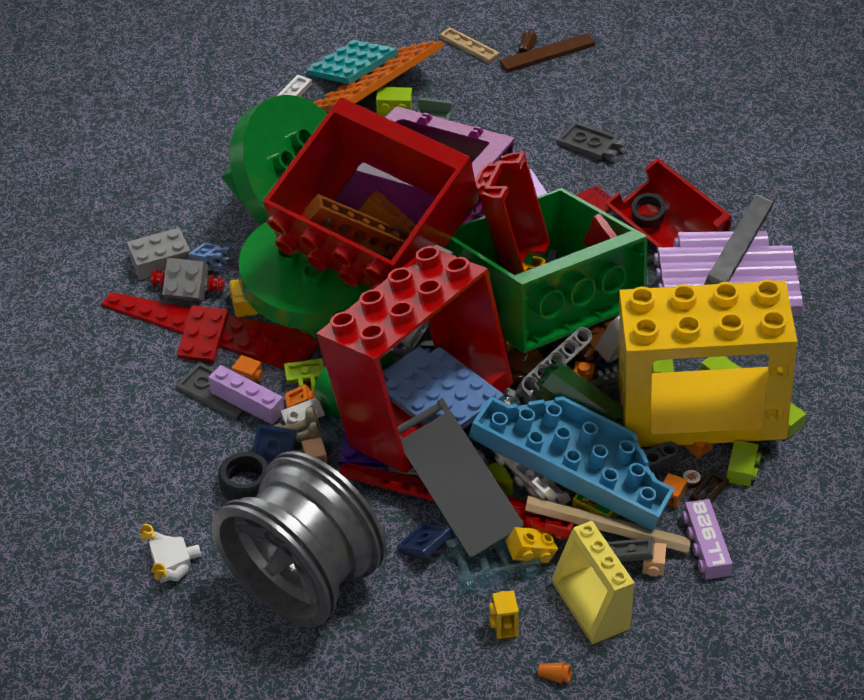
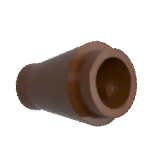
M527 30L521 35L520 53L529 51L537 42L535 32Z

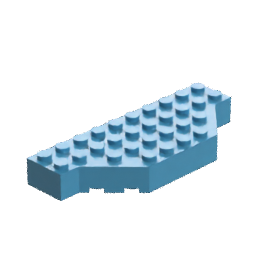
M490 396L471 426L468 438L652 532L667 508L675 488L657 480L654 473H651L648 466L649 462L643 449L638 444V437L635 432L563 396L555 397L554 400L545 402L544 399L530 401L528 404L517 406V404L508 405Z

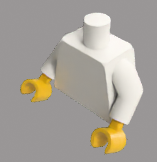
M143 524L140 528V532H142L140 535L141 540L146 541L150 538L149 545L154 561L151 572L155 573L154 578L160 580V583L168 580L179 581L192 570L190 559L201 557L199 545L186 548L183 537H171L153 532V528L149 524Z

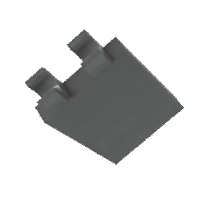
M576 121L557 139L558 145L598 160L605 158L612 164L618 161L617 158H614L618 153L624 155L627 152L624 149L627 142L619 140V136Z

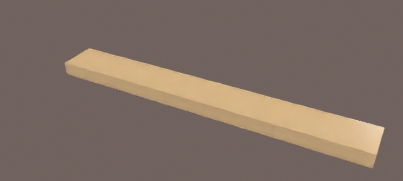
M531 496L527 497L525 510L578 525L593 521L598 530L632 539L653 538L655 543H664L666 548L685 553L689 552L690 539L657 529H654L652 532L638 524Z

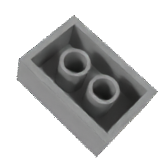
M180 227L127 242L129 257L139 280L149 278L155 269H158L159 273L166 270L167 258L188 260V253H190Z

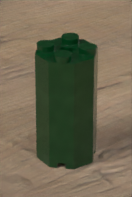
M558 359L554 361L556 365L554 366L551 363L537 383L540 384L539 389L535 387L533 390L536 395L545 401H551L555 397L563 396L616 423L623 416L621 411L623 407L619 402Z

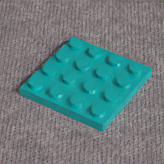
M352 40L348 42V45L338 48L335 53L325 56L320 62L313 63L312 67L307 69V72L313 77L351 84L398 55L397 48Z

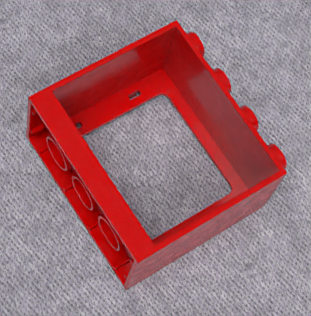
M340 97L267 194L263 204L269 217L266 222L276 235L274 243L281 251L288 255H293L298 251L306 255V260L314 268L325 271L327 267L338 271V276L346 284L357 287L359 283H362L372 290L385 281L392 270L402 268L415 258L417 251L421 248L435 245L445 248L479 200L470 156ZM362 163H366L436 197L392 260L306 219L305 208L317 194L335 200Z
M427 246L418 250L415 258L402 268L392 270L385 281L376 288L362 293L358 302L346 311L335 314L331 318L330 323L316 333L349 446L405 474L413 466L404 453L400 435L404 438L423 426L419 423L406 432L399 434L398 426L412 417L389 398L379 361L383 355L428 320L435 349L441 347L501 393L513 384L488 268L469 262L464 257H456L440 251L434 246Z

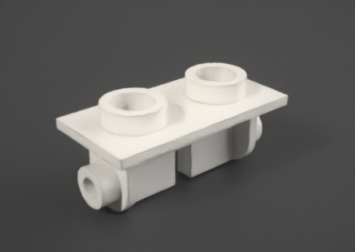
M314 398L281 410L284 425L302 421L305 418L306 409L312 406L317 418L325 416L319 400Z

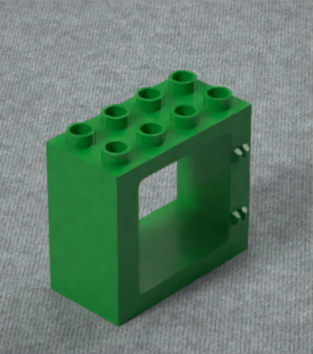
M560 188L538 196L550 244L545 254H527L524 262L532 265V257L534 256L541 257L546 261L550 249L558 250L557 258L559 259L517 275L511 274L499 265L485 216L461 224L445 249L454 252L456 257H464L469 262L488 268L503 339L521 352L526 353L573 334L581 327L588 328L619 315L620 290L647 287V236L567 190ZM600 213L617 237L587 248L583 243L594 216Z

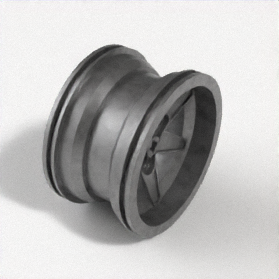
M289 451L278 455L266 467L255 498L244 497L227 502L216 512L212 520V534L216 547L237 581L252 597L295 625L312 628L324 623L336 608V602L339 597V585L371 575L383 563L387 552L386 539L380 522L359 491L331 466L301 452Z

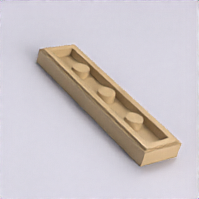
M451 27L439 34L440 39L488 64L500 56L498 51Z

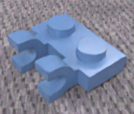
M204 242L188 253V260L209 262L213 268L220 269L222 264L217 263L216 259L227 264L230 258L225 257L223 253L230 252V248H221L220 245Z

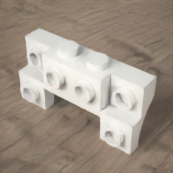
M494 451L496 455L494 459L501 466L506 465L511 469L515 476L513 480L521 488L525 486L530 496L561 505H566L571 500L568 493L560 490L554 481Z

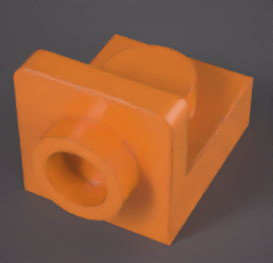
M306 384L285 393L287 408L315 398L314 390H310Z

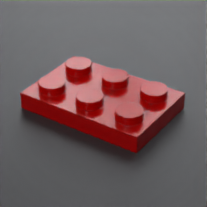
M192 305L178 349V358L215 363L229 311L227 309Z

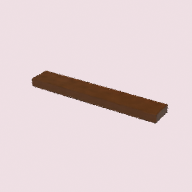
M588 33L500 59V65L507 73L593 47L595 46V41Z

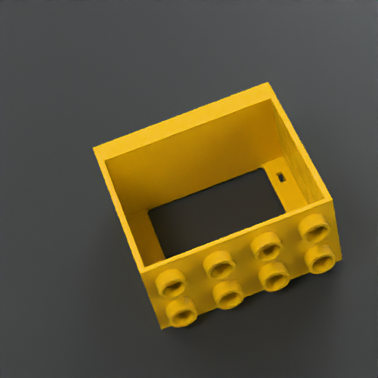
M766 279L760 282H721L719 284L695 286L681 284L676 287H637L635 289L620 290L619 395L620 404L623 407L621 410L623 412L622 422L623 427L636 433L640 447H654L667 441L674 442L677 445H691L694 442H708L709 444L734 442L735 440L745 442L787 439L797 337L786 280L774 281ZM766 354L769 356L768 367L652 373V364L657 360Z

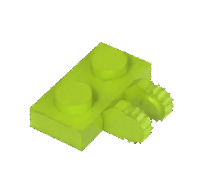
M323 358L285 363L287 384L298 383L300 387L303 385V382L310 381V388L314 390L315 380H317L324 369Z

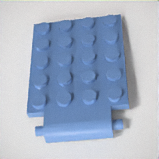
M417 347L382 370L390 400L412 418L435 405L439 399L443 398L462 429H464L475 420L490 396L502 402L505 400L503 393L441 347L432 352L428 348L424 350L421 347ZM441 410L420 424L424 426L445 413Z

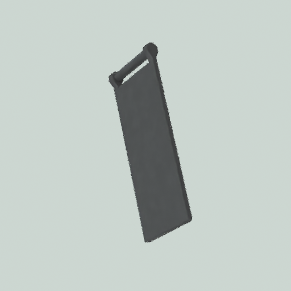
M441 398L435 405L398 426L399 434H402L441 410L445 413L404 438L400 435L406 457L470 558H473L508 537L514 527L523 528L524 523L446 402Z

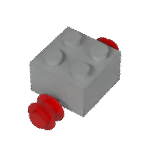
M167 258L166 270L159 273L158 269H155L150 276V282L153 283L154 287L161 284L163 288L162 294L167 298L203 301L206 287L209 293L217 290L218 294L224 291L225 280L222 279V276L215 279L214 275H211L207 280L209 265L204 261Z

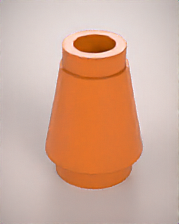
M566 662L539 664V677L560 684H564V682L569 683L571 680L572 666L567 665Z

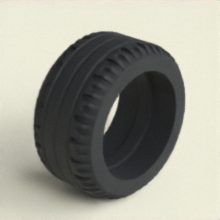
M240 452L226 458L218 471L219 487L223 496L229 501L244 497L255 498L269 462L263 456L252 452ZM251 471L260 475L256 481L249 484H237L230 480L237 473Z

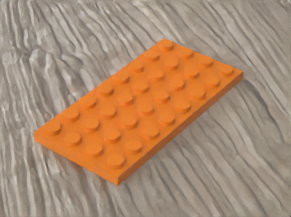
M432 40L426 44L422 42L418 45L413 44L409 47H401L397 50L398 55L355 82L340 85L337 87L338 90L336 92H329L325 95L326 98L316 100L313 103L325 112H329L340 97L356 103L442 49L444 45L442 41L435 42Z

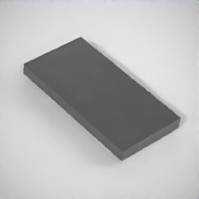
M201 362L175 385L177 390L235 421L246 412L210 392L208 377L215 370Z

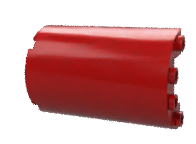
M515 152L501 156V160L496 163L493 161L489 162L480 170L475 180L499 265L513 275L525 272L523 262L527 254H545L550 244L525 152Z
M659 158L649 163L645 168L648 180L639 185L633 193L622 200L621 194L617 192L605 202L607 208L630 227L645 234L647 241L657 249L674 247V238H677L678 232H729L732 223L731 215ZM641 194H657L665 202V219L655 228H641L632 220V202ZM647 204L641 206L638 209V213L644 217H653L659 213V208Z

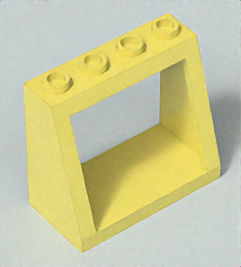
M593 521L574 527L552 576V583L593 645L631 628L635 582Z

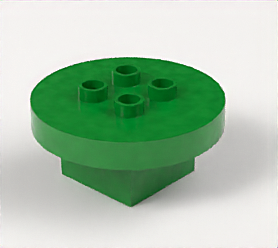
M278 95L251 107L241 116L232 134L230 166L221 175V178L260 226L269 218L263 200L327 115L318 105L299 96Z
M265 222L247 238L240 252L239 272L243 294L252 308L265 318L283 326L299 329L305 334H310L315 338V341H318L316 333L328 325L335 314L346 311L358 302L361 294L370 290V287L359 283L357 287H352L340 279L338 271L327 267L325 271H320L309 264L306 260V255L298 251L293 255L284 253L275 245L276 235L267 222ZM375 252V253H377V254H379V255H381V256H383V257H385V258H387V259H389V260H392V259L389 258L387 255H384V254L379 253V252Z

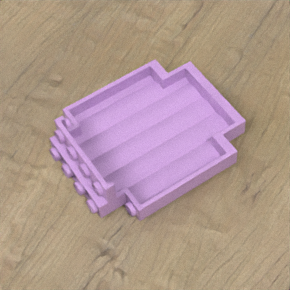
M759 231L729 282H760L766 279L774 281L786 280L792 316H800L803 301L792 246H769L767 231ZM678 232L677 238H674V247L658 248L657 253H654L653 261L654 265H657L656 280H659L660 283L658 288L676 287L681 284L690 286L704 285L709 272L733 232Z

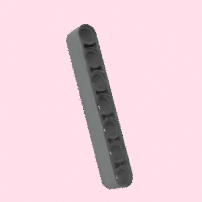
M759 194L755 195L709 272L704 285L719 284L731 280L768 217L774 201Z

